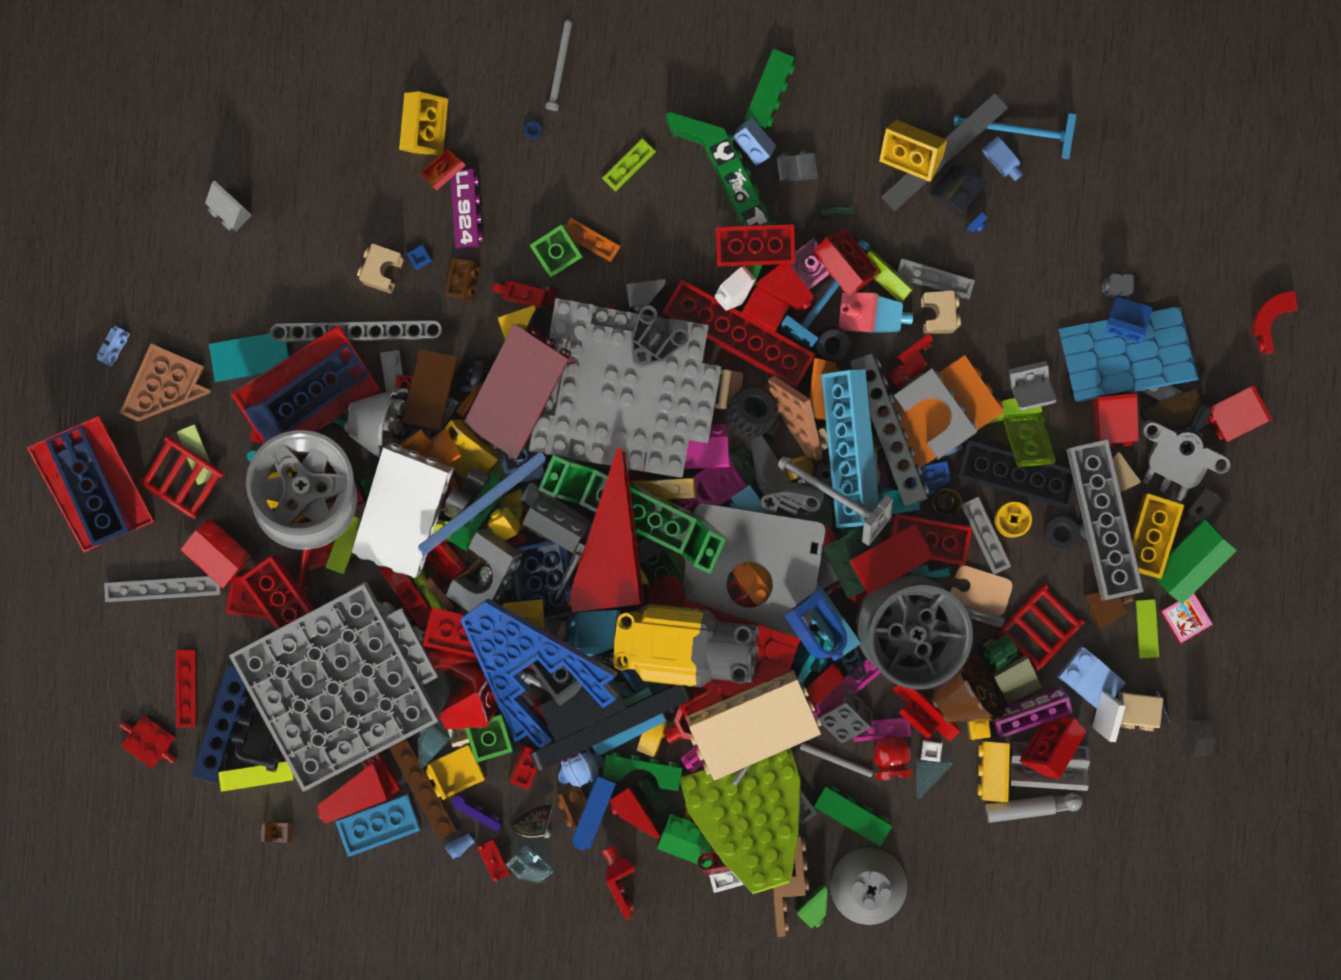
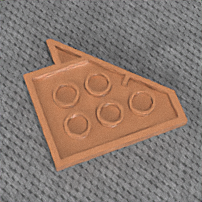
M150 344L120 414L136 421H141L210 394L211 390L197 385L204 366Z
M776 376L768 379L769 384L763 388L766 389L767 393H772V399H776L775 405H778V414L805 455L818 462L823 456L810 399Z

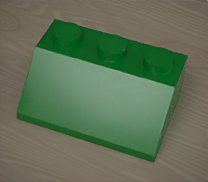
M670 813L657 849L697 864L701 854L715 851L694 821ZM706 861L703 867L711 866L712 861Z

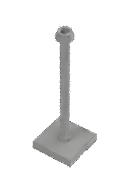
M783 456L778 463L782 471L789 470L867 518L864 522L862 542L868 546L890 520L893 498L888 495L871 512L790 462L791 458Z

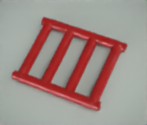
M166 435L164 439L165 444L145 477L140 478L139 483L187 516L197 520L199 516L198 511L218 478H222L225 473L174 438ZM171 447L181 452L159 488L151 480ZM188 457L195 461L196 465L178 495L174 498L167 493V490ZM204 467L212 475L192 508H189L182 501Z
M1045 583L996 632L997 636L1007 634L1013 640L1017 651L1023 657L1025 655L1028 657L1036 673L1085 624L1084 620H1078L1048 590L1049 587ZM1042 595L1073 624L1066 633L1035 604ZM1029 609L1060 638L1052 647L1022 618ZM1015 623L1046 652L1039 660L1008 632Z

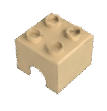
M371 244V247H367L365 250L364 258H366L364 266L360 265L357 276H359V280L364 285L391 294L395 284L391 282V279L384 277V272L390 266L401 268L404 258L398 252Z
M954 291L924 293L921 297V307H930L936 312L935 320H927L923 324L924 335L953 333L961 325L960 314H956V309L959 307V296L955 295Z
M1126 692L1118 693L1117 700L1126 706L1120 727L1135 729L1136 725L1139 726V729L1154 731V728H1160L1162 697Z

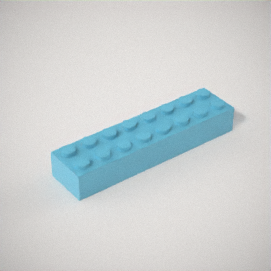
M865 369L821 374L832 487L872 512L878 506L879 501ZM834 498L837 528L864 526L866 517Z

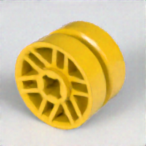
M1009 502L1002 505L994 516V524L997 531L1003 536L1010 538L1025 534L1032 523V515L1029 509L1019 502ZM1011 516L1016 518L1015 523L1010 522Z

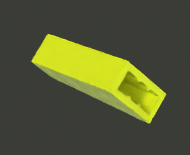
M287 761L279 762L276 772L267 771L265 766L260 765L218 772L221 792L296 779Z

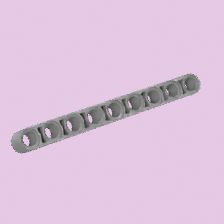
M437 321L275 324L270 330L271 337L277 342H312L318 338L313 335L314 329L320 327L323 329L324 334L336 326L342 328L348 341L434 340L442 335V327ZM415 325L420 330L417 335L413 336L409 333V329ZM436 325L439 328L436 335L428 333L430 326ZM375 326L381 328V333L378 336L371 335V329ZM393 326L400 327V333L397 336L390 334V329ZM360 327L362 329L361 335L353 336L352 329ZM278 328L284 329L285 333L282 338L275 337V331ZM297 328L304 330V334L300 338L294 336V331Z

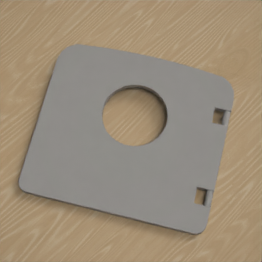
M697 505L694 513L705 518L727 540L712 574L694 567L687 560L683 581L686 593L685 598L798 637L784 615L809 594L816 591L825 536L824 525L820 522L723 506ZM812 542L818 543L817 554L810 553ZM743 562H756L769 571L773 581V589L768 600L762 605L753 608L743 607L735 603L729 596L727 578L736 565ZM813 608L802 616L808 628Z

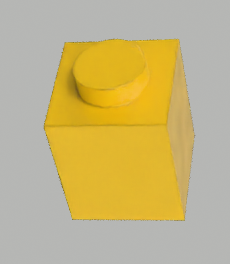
M508 507L503 510L498 509L494 511L488 523L495 535L504 541L517 535L520 528V523Z
M989 721L967 722L969 739L991 737Z

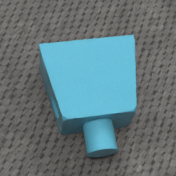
M878 296L875 331L868 333L899 332L901 323L912 324L913 313L902 312L903 303Z

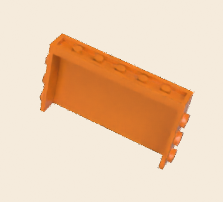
M965 355L939 372L943 378V385L946 388L950 387L955 395L953 398L956 403L960 402L965 408L966 412L964 414L968 419L972 418L976 423V430L1004 413L1002 410L1004 406L999 399L995 400L992 395V388L988 383L984 384L981 379L982 374L977 367L974 368ZM926 399L904 413L895 401L892 404L894 411H899L902 419L899 424L901 429H906L909 437L906 440L908 447L912 446L916 456L913 458L915 465L919 464L921 468L936 458L927 443L948 428L951 419L949 409L943 402L937 399ZM886 407L881 410L879 415L886 416L889 413V408ZM870 418L871 425L876 431L872 418ZM888 425L886 433L893 434L896 426ZM876 431V434H874V436L876 437V439L878 440V442L881 444L880 439H879L878 434H877V431ZM899 442L893 445L894 452H900L903 448L902 443ZM902 461L899 465L900 469H908L909 461Z

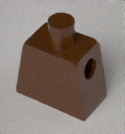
M1100 592L1084 595L1094 623L1099 630L1127 614L1124 605L1133 602L1131 595L1102 601Z

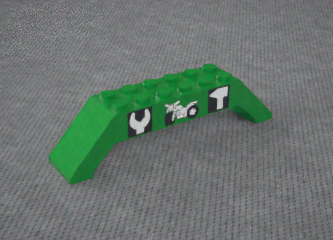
M671 112L667 113L666 123L674 138L679 136L704 146L742 225H775L773 219H768L767 217L768 209L764 201L760 202L758 198L760 193L755 183L751 184L750 182L751 175L746 166L743 167L741 164L742 156L739 150H734L733 148L734 140L730 132L726 133L724 128ZM763 265L746 266L747 270L756 279L750 291L754 289Z
M554 454L538 490L554 498L570 501L596 512L609 471ZM630 482L636 532L683 555L694 567L712 574L727 538L702 516Z

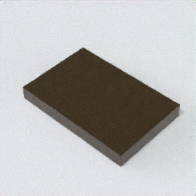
M1194 387L1141 409L1145 421L1154 420L1175 431L1184 430L1186 425L1191 426L1202 403ZM1208 418L1204 425L1209 424ZM1151 425L1148 427L1150 434L1156 431V426Z

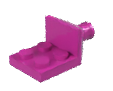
M729 459V467L706 468L694 475L692 478H695L696 497L678 499L675 504L679 506L684 504L683 508L687 510L692 509L694 512L699 504L719 506L745 489L747 485Z

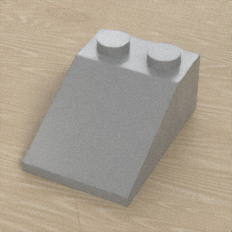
M216 181L212 182L205 202L209 206L207 211L215 218L220 216L223 219L221 223L229 231L233 228L237 232L251 217V214Z

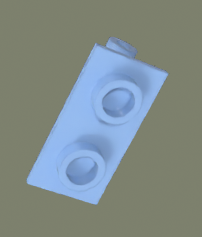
M114 326L113 329L111 328L105 339L110 344L109 346L104 343L102 344L97 353V360L112 367L118 359L121 349L126 344L130 333L117 326Z

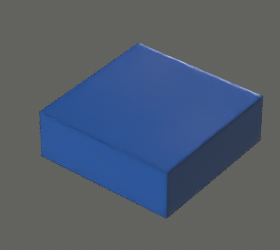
M423 244L406 253L415 270L432 262Z

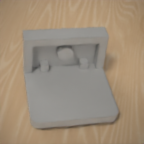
M1046 361L1009 369L1010 387L1020 410L1049 405L1057 401L1049 381L1048 364Z

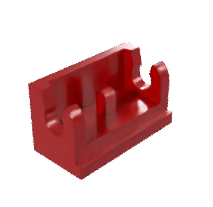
M523 744L508 780L515 785L529 790L537 770L529 755L534 749Z
M495 839L477 846L493 881L496 882L511 874Z

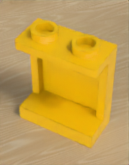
M470 744L427 764L428 769H425L429 779H433L436 784L434 790L437 796L442 797L443 800L486 779L479 762H475Z

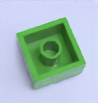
M561 224L530 245L550 278L585 256L565 224Z
M502 713L495 714L488 727L465 728L476 763L513 752L515 749Z

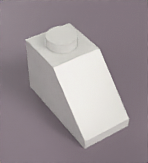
M742 266L720 285L715 298L726 311L742 305L756 279L745 266Z

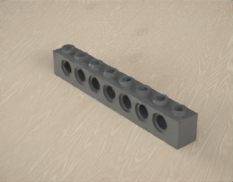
M871 353L851 361L853 370L865 369L866 374L870 371L875 372L873 380H866L869 411L904 505L907 507L928 499L926 495L929 493L926 482H921L920 476L923 475L919 464L915 465L913 458L916 457L912 446L908 447L906 440L909 437L906 429H901L899 424L902 419L899 411H894L892 404L895 403L892 393H888L886 390L888 382L885 375L881 376L879 368H882L878 357L874 358ZM874 390H882L880 398H873L872 393ZM882 407L889 408V413L886 416L879 415V410ZM888 425L896 426L893 434L886 433ZM897 442L903 445L900 452L893 451V445ZM904 460L909 461V468L901 470L899 467L900 463ZM910 478L916 479V485L913 488L906 486V482Z

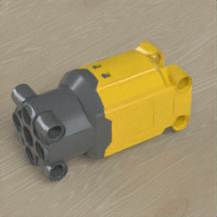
M651 604L642 613L633 611L623 613L618 617L614 638L613 664L619 670H636L642 680L648 682L702 687L712 679L734 681L735 683H752L755 675V663H757L759 629L754 624L719 621L710 610Z

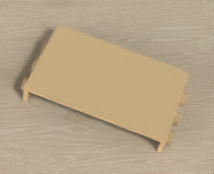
M793 670L686 717L692 732L689 735L693 745H698L699 749H696L700 760H705L706 763L703 764L707 775H712L714 781L821 735L818 728L822 726L817 715L813 716L812 712L815 709L811 700L806 701L805 697L809 696L804 685L800 686Z

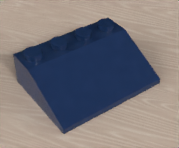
M551 540L511 545L522 553L519 559L521 561L520 565L512 574L511 585L514 602L542 599L546 620L577 614L578 612H572V608L569 607L568 603L573 585L572 575L562 594L555 600L558 588L570 563L568 550Z

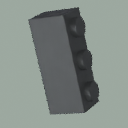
M537 498L532 504L523 522L527 527L572 553L576 550L578 543L582 541L588 526L540 498Z

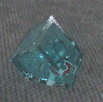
M436 723L419 732L421 736L418 738L419 767L421 768L426 767L451 740L450 736Z

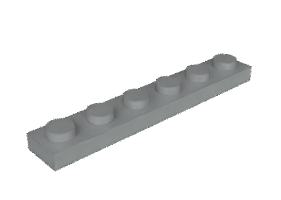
M209 576L104 583L105 602L222 595L221 587Z

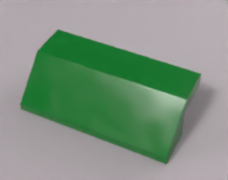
M1204 518L1169 553L1162 579H1155L1171 596L1183 604L1237 549L1222 537L1216 527Z

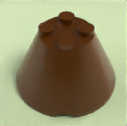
M969 653L966 662L959 672L934 689L932 703L936 708L940 709L946 723L998 721L1005 715L1003 698L999 699L997 693L999 687L989 668L976 653Z

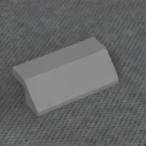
M1012 741L1010 786L1088 791V767L1090 763L1088 746H1078L1061 778L1057 779L1046 777L1022 764L1019 760L1029 742Z

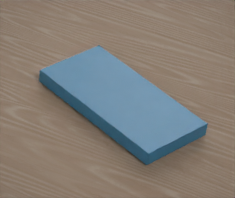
M648 686L624 699L626 706H629L652 695V692ZM662 713L594 745L593 748L597 756H600L666 722V719Z
M408 794L335 821L348 857L421 830Z

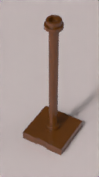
M526 515L520 517V528L517 534L527 527L523 524ZM513 536V537H511V538L505 540V542L508 543V542H509L510 540H512L515 536ZM479 557L456 578L461 576L468 578L486 560ZM437 574L424 582L448 611H452L460 606L446 596L452 581L448 584Z

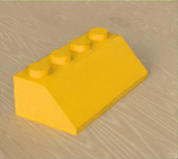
M1143 494L1130 536L1140 574L1162 579L1184 505L1151 494Z

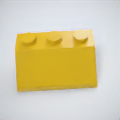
M419 91L404 93L399 150L418 154H443L448 108L447 98Z
M895 120L886 128L879 161L931 182L944 156L947 140Z
M982 741V745H979L978 756L982 757L981 765H978V776H981V784H978L977 794L981 796L982 800L1008 802L1010 743Z

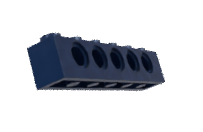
M227 665L192 776L211 782H217L219 779L218 772L224 771L222 765L224 760L227 761L230 754L228 746L236 732L234 731L235 725L238 724L239 718L242 715L240 709L242 705L246 704L248 698L246 694L247 688L234 665ZM235 681L241 686L239 692L232 690V684ZM228 700H232L235 704L232 711L226 708ZM223 718L229 723L227 729H223L220 726V721ZM216 737H220L223 741L220 748L214 745ZM210 755L215 756L217 759L215 766H211L208 763Z

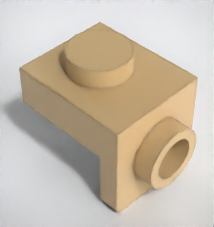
M465 728L448 729L452 747H462L469 742Z

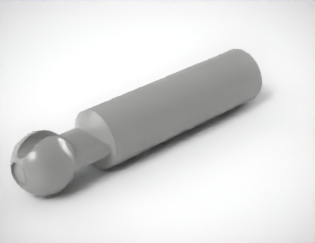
M1071 792L1063 796L1054 797L1053 795L1008 802L985 804L988 823L1052 815L1059 811H1077L1081 808L1083 802L1079 794Z

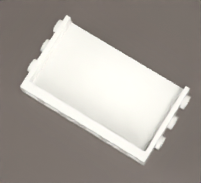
M397 443L386 445L381 453L352 553L361 559L374 561L378 566H387L396 573H404L416 578L422 572L427 554L424 556L420 554L418 545L434 533L454 468L439 463L433 457L426 458L421 456L415 450L408 451L403 449Z

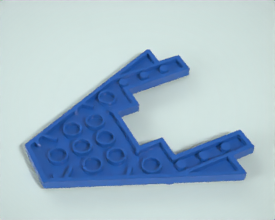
M489 598L460 619L515 742L528 735L538 747H542L554 739L551 731L518 697L529 686L517 673L536 660H539L550 673L564 665L602 708L615 701L619 696L607 683L618 674L615 670Z

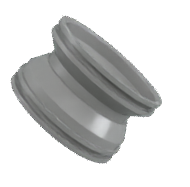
M306 430L289 431L279 434L263 444L249 464L246 476L248 498L258 524L275 542L300 550L319 548L341 536L352 522L357 508V489L352 467L342 448L327 436ZM307 455L302 463L295 456ZM327 464L334 470L335 474H324ZM276 467L279 477L268 478ZM291 471L297 472V475L293 478L287 476ZM320 486L327 487V490L323 493L317 491ZM338 495L334 505L328 510L325 500ZM266 499L279 502L275 513L269 507ZM291 504L298 505L295 510H289L288 507ZM301 514H304L311 520L305 523L293 522Z

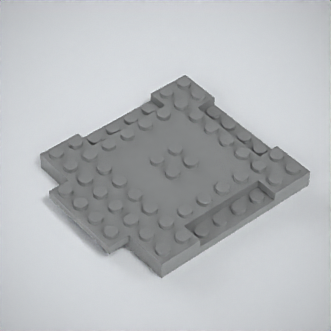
M556 298L549 338L554 340L559 348H565L572 352L571 355L577 360L576 362L567 363L532 431L529 452H542L544 455L550 456L555 454L573 460L611 466L617 448H626L628 469L682 478L689 440L708 443L721 367L702 363L708 325L656 317L649 332L640 343L643 346L653 331L662 336V340L652 353L656 355L665 340L677 328L685 329L689 334V339L684 347L664 362L639 368L633 364L631 337L639 314ZM643 315V318L651 320L653 316ZM677 333L674 335L677 342L685 341L683 334ZM641 353V356L639 354L636 355L638 357V362L641 363L642 360L643 362L646 361L644 359V354Z
M367 582L229 655L303 792L440 720L435 707L423 687L424 684L439 677L435 667L403 608L385 616Z

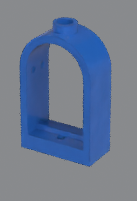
M820 590L809 594L784 615L812 656L818 659L831 657L835 661L843 655L842 651L847 644L846 630ZM813 607H815L833 635L834 645L830 652L821 647L802 619V616Z

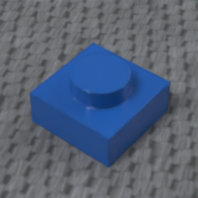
M982 212L967 229L971 233L975 230L981 231L987 225L985 221L988 217Z

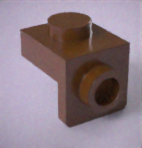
M262 823L261 841L292 842V823Z

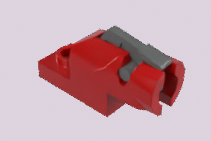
M930 334L897 357L901 365L897 364L887 375L897 390L907 387L922 376L927 362L919 351L921 350L923 353L932 346L930 343L933 341V338Z

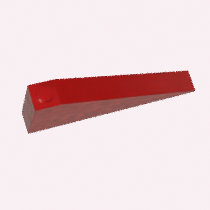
M617 448L586 547L570 591V597L568 598L569 607L572 608V612L645 603L626 448Z

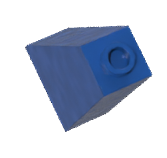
M598 776L595 777L571 840L572 843H575V848L585 851V848L590 849L616 783Z

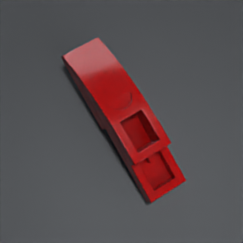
M387 566L380 568L379 571L420 630L426 627L430 608L407 575L396 573Z

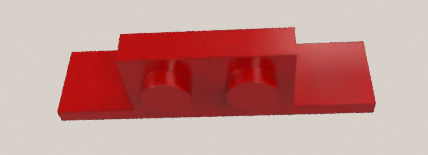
M899 685L893 688L907 702L899 713L927 739L936 729L949 741L961 732V729L954 722L946 723L942 712L918 689H908Z

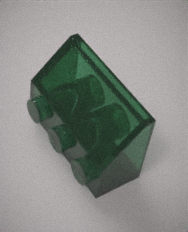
M859 526L824 542L822 547L848 599L866 591L850 563V560L870 549L867 544L862 542L863 533Z

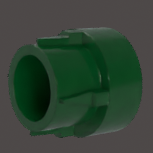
M1003 634L995 639L990 637L978 644L979 654L985 665L992 672H997L1004 668L1012 658L1018 655L1015 643L1007 634Z

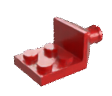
M709 690L680 705L674 720L676 724L663 730L664 735L667 736L668 743L672 744L680 738L691 741L689 735L692 732L686 717L724 701L722 694Z
M613 845L602 851L608 864L606 866V883L624 919L627 920L633 915L634 905L630 898L626 899L624 895L626 890L621 880H617L636 871V866L625 857L621 858L616 846Z

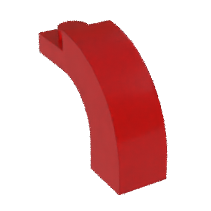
M1295 291L1281 293L1272 297L1261 305L1252 321L1251 336H1259L1260 340L1257 341L1259 351H1262V355L1274 352L1271 324L1275 317L1279 314L1298 310Z

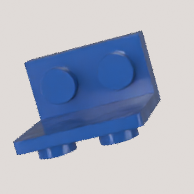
M1116 297L1105 332L1142 343L1152 307Z

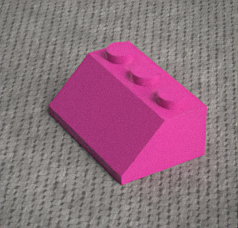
M727 424L711 425L708 443L689 440L684 469L729 467Z

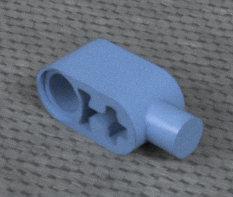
M999 137L993 139L982 149L985 156L1003 176L1006 177L1009 174L1016 181L1023 175L1022 171L1017 167L1020 165L1019 160Z

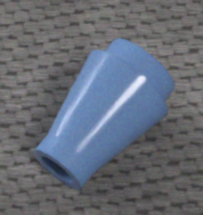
M468 833L449 841L445 848L451 858L454 859L456 857L459 858L475 842Z

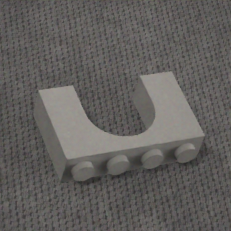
M931 369L895 394L893 398L904 413L926 399H937L947 406L951 417L948 428L927 443L930 450L939 460L976 434L977 430L975 428H977V425L972 418L968 419L964 414L966 410L960 402L956 403L953 398L955 395L950 387L946 388L943 385V378L938 371L934 372Z

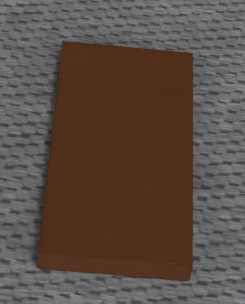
M422 349L419 350L402 424L440 432L458 360L457 357Z

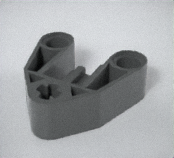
M649 305L644 306L640 310L631 337L632 361L639 368L664 362L684 347L689 339V334L685 329L677 328L665 340L655 355L652 352L663 337L653 331L642 346L640 343L649 332L657 317L656 309ZM644 311H651L653 318L646 320L642 314ZM677 333L683 334L685 341L677 342L674 335ZM642 353L645 355L644 359L646 361L643 362L642 360L640 363L637 361L638 357L636 355L639 354L641 356Z
M474 466L468 473L461 492L454 489L448 496L444 514L453 519L469 507L491 475Z
M794 483L770 486L761 499V505L767 514L807 520L797 515L799 507L811 512L818 510L824 499V492L817 487Z

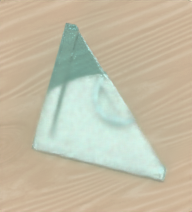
M952 762L916 763L917 799H920L952 766Z

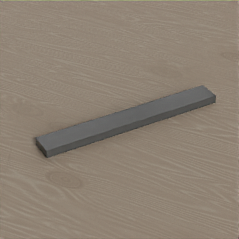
M995 93L945 138L947 143L944 156L935 175L1008 109V106ZM907 173L881 198L895 212L928 181Z

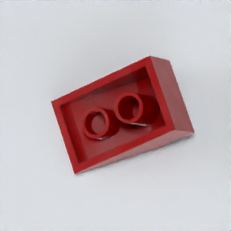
M630 785L610 798L608 806L614 815L618 814L620 818L656 839L661 837L659 830Z

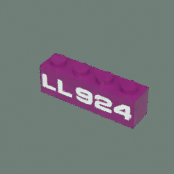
M473 169L460 170L451 178L455 247L457 249L479 248V242H483L482 231L478 229V223H481V212H477V204H480V195L476 193L479 179L478 174H475Z
M1061 686L1005 706L1004 717L998 721H992L998 736L1003 738L1069 715L1073 711L1069 697Z

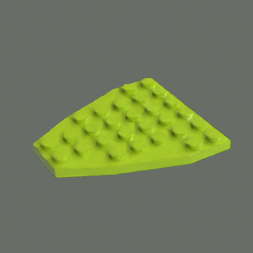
M791 748L750 765L737 785L733 784V780L738 771L715 781L711 774L707 775L705 770L681 777L680 779L689 815L722 862L752 894L791 882L799 838L801 780Z

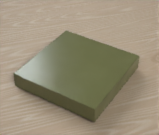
M1026 655L992 674L1008 705L1042 687Z

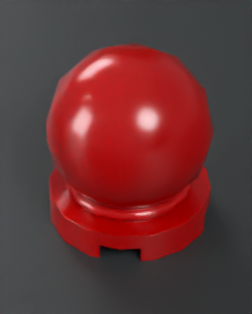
M888 735L878 740L873 752L875 764L880 768L878 772H875L876 780H891L892 775H898L901 778L913 777V768L907 766L911 760V750L908 743L902 737Z

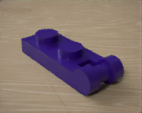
M458 795L453 799V805L493 830L498 831L502 823L499 822V817L492 813L490 815L482 812L484 809L475 803L473 806L468 804L464 796Z

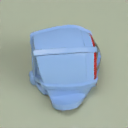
M586 749L562 760V768L558 773L559 782L562 784L570 782L573 786L581 787L594 781L595 777L599 774L598 769L602 768L605 764L604 758Z

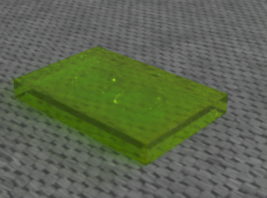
M1041 413L1004 416L1003 422L1017 467L1055 463L1056 459Z

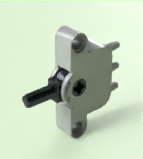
M1202 404L1191 426L1186 425L1184 430L1175 431L1154 420H1147L1143 423V434L1155 442L1147 457L1149 468L1144 475L1143 483L1148 484L1156 472L1165 477L1161 484V492L1166 491L1171 481L1182 485L1177 499L1182 501L1189 488H1193L1201 482L1208 468L1220 474L1229 470L1230 462L1227 457L1203 445L1201 441L1203 433L1200 431L1212 411L1209 406ZM1149 426H1156V431L1153 434L1147 433ZM1187 443H1188V445L1190 446V448H1189V449H1187V448L1183 449V448H1182V445H1183V444H1184V445H1187ZM1219 459H1224L1223 467L1217 468L1216 462Z

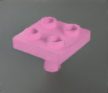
M814 238L795 252V264H789L809 290L829 275L826 267L817 260L816 255L813 253L819 246Z

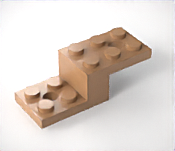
M800 834L794 861L795 873H792L791 882L773 888L776 933L778 937H785V931H789L788 919L784 917V912H787L786 898L782 897L806 895L805 890H809L808 878L804 877V871H807V860L802 856V851H806L805 839L801 838Z

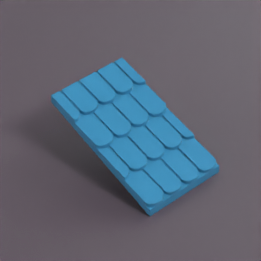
M1181 307L1151 312L1142 343L1105 332L1108 320L1059 329L1076 402L1199 380Z

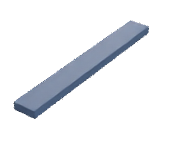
M537 453L419 544L418 550L422 556L426 555L544 464L546 461L543 453Z

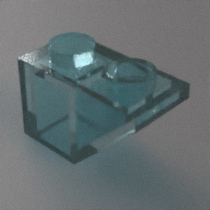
M526 844L505 865L518 879L541 883L553 872Z

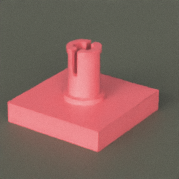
M842 293L839 327L845 332H874L878 294L853 293L848 295L847 293Z

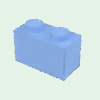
M753 118L738 126L732 136L756 166L769 158L776 147Z

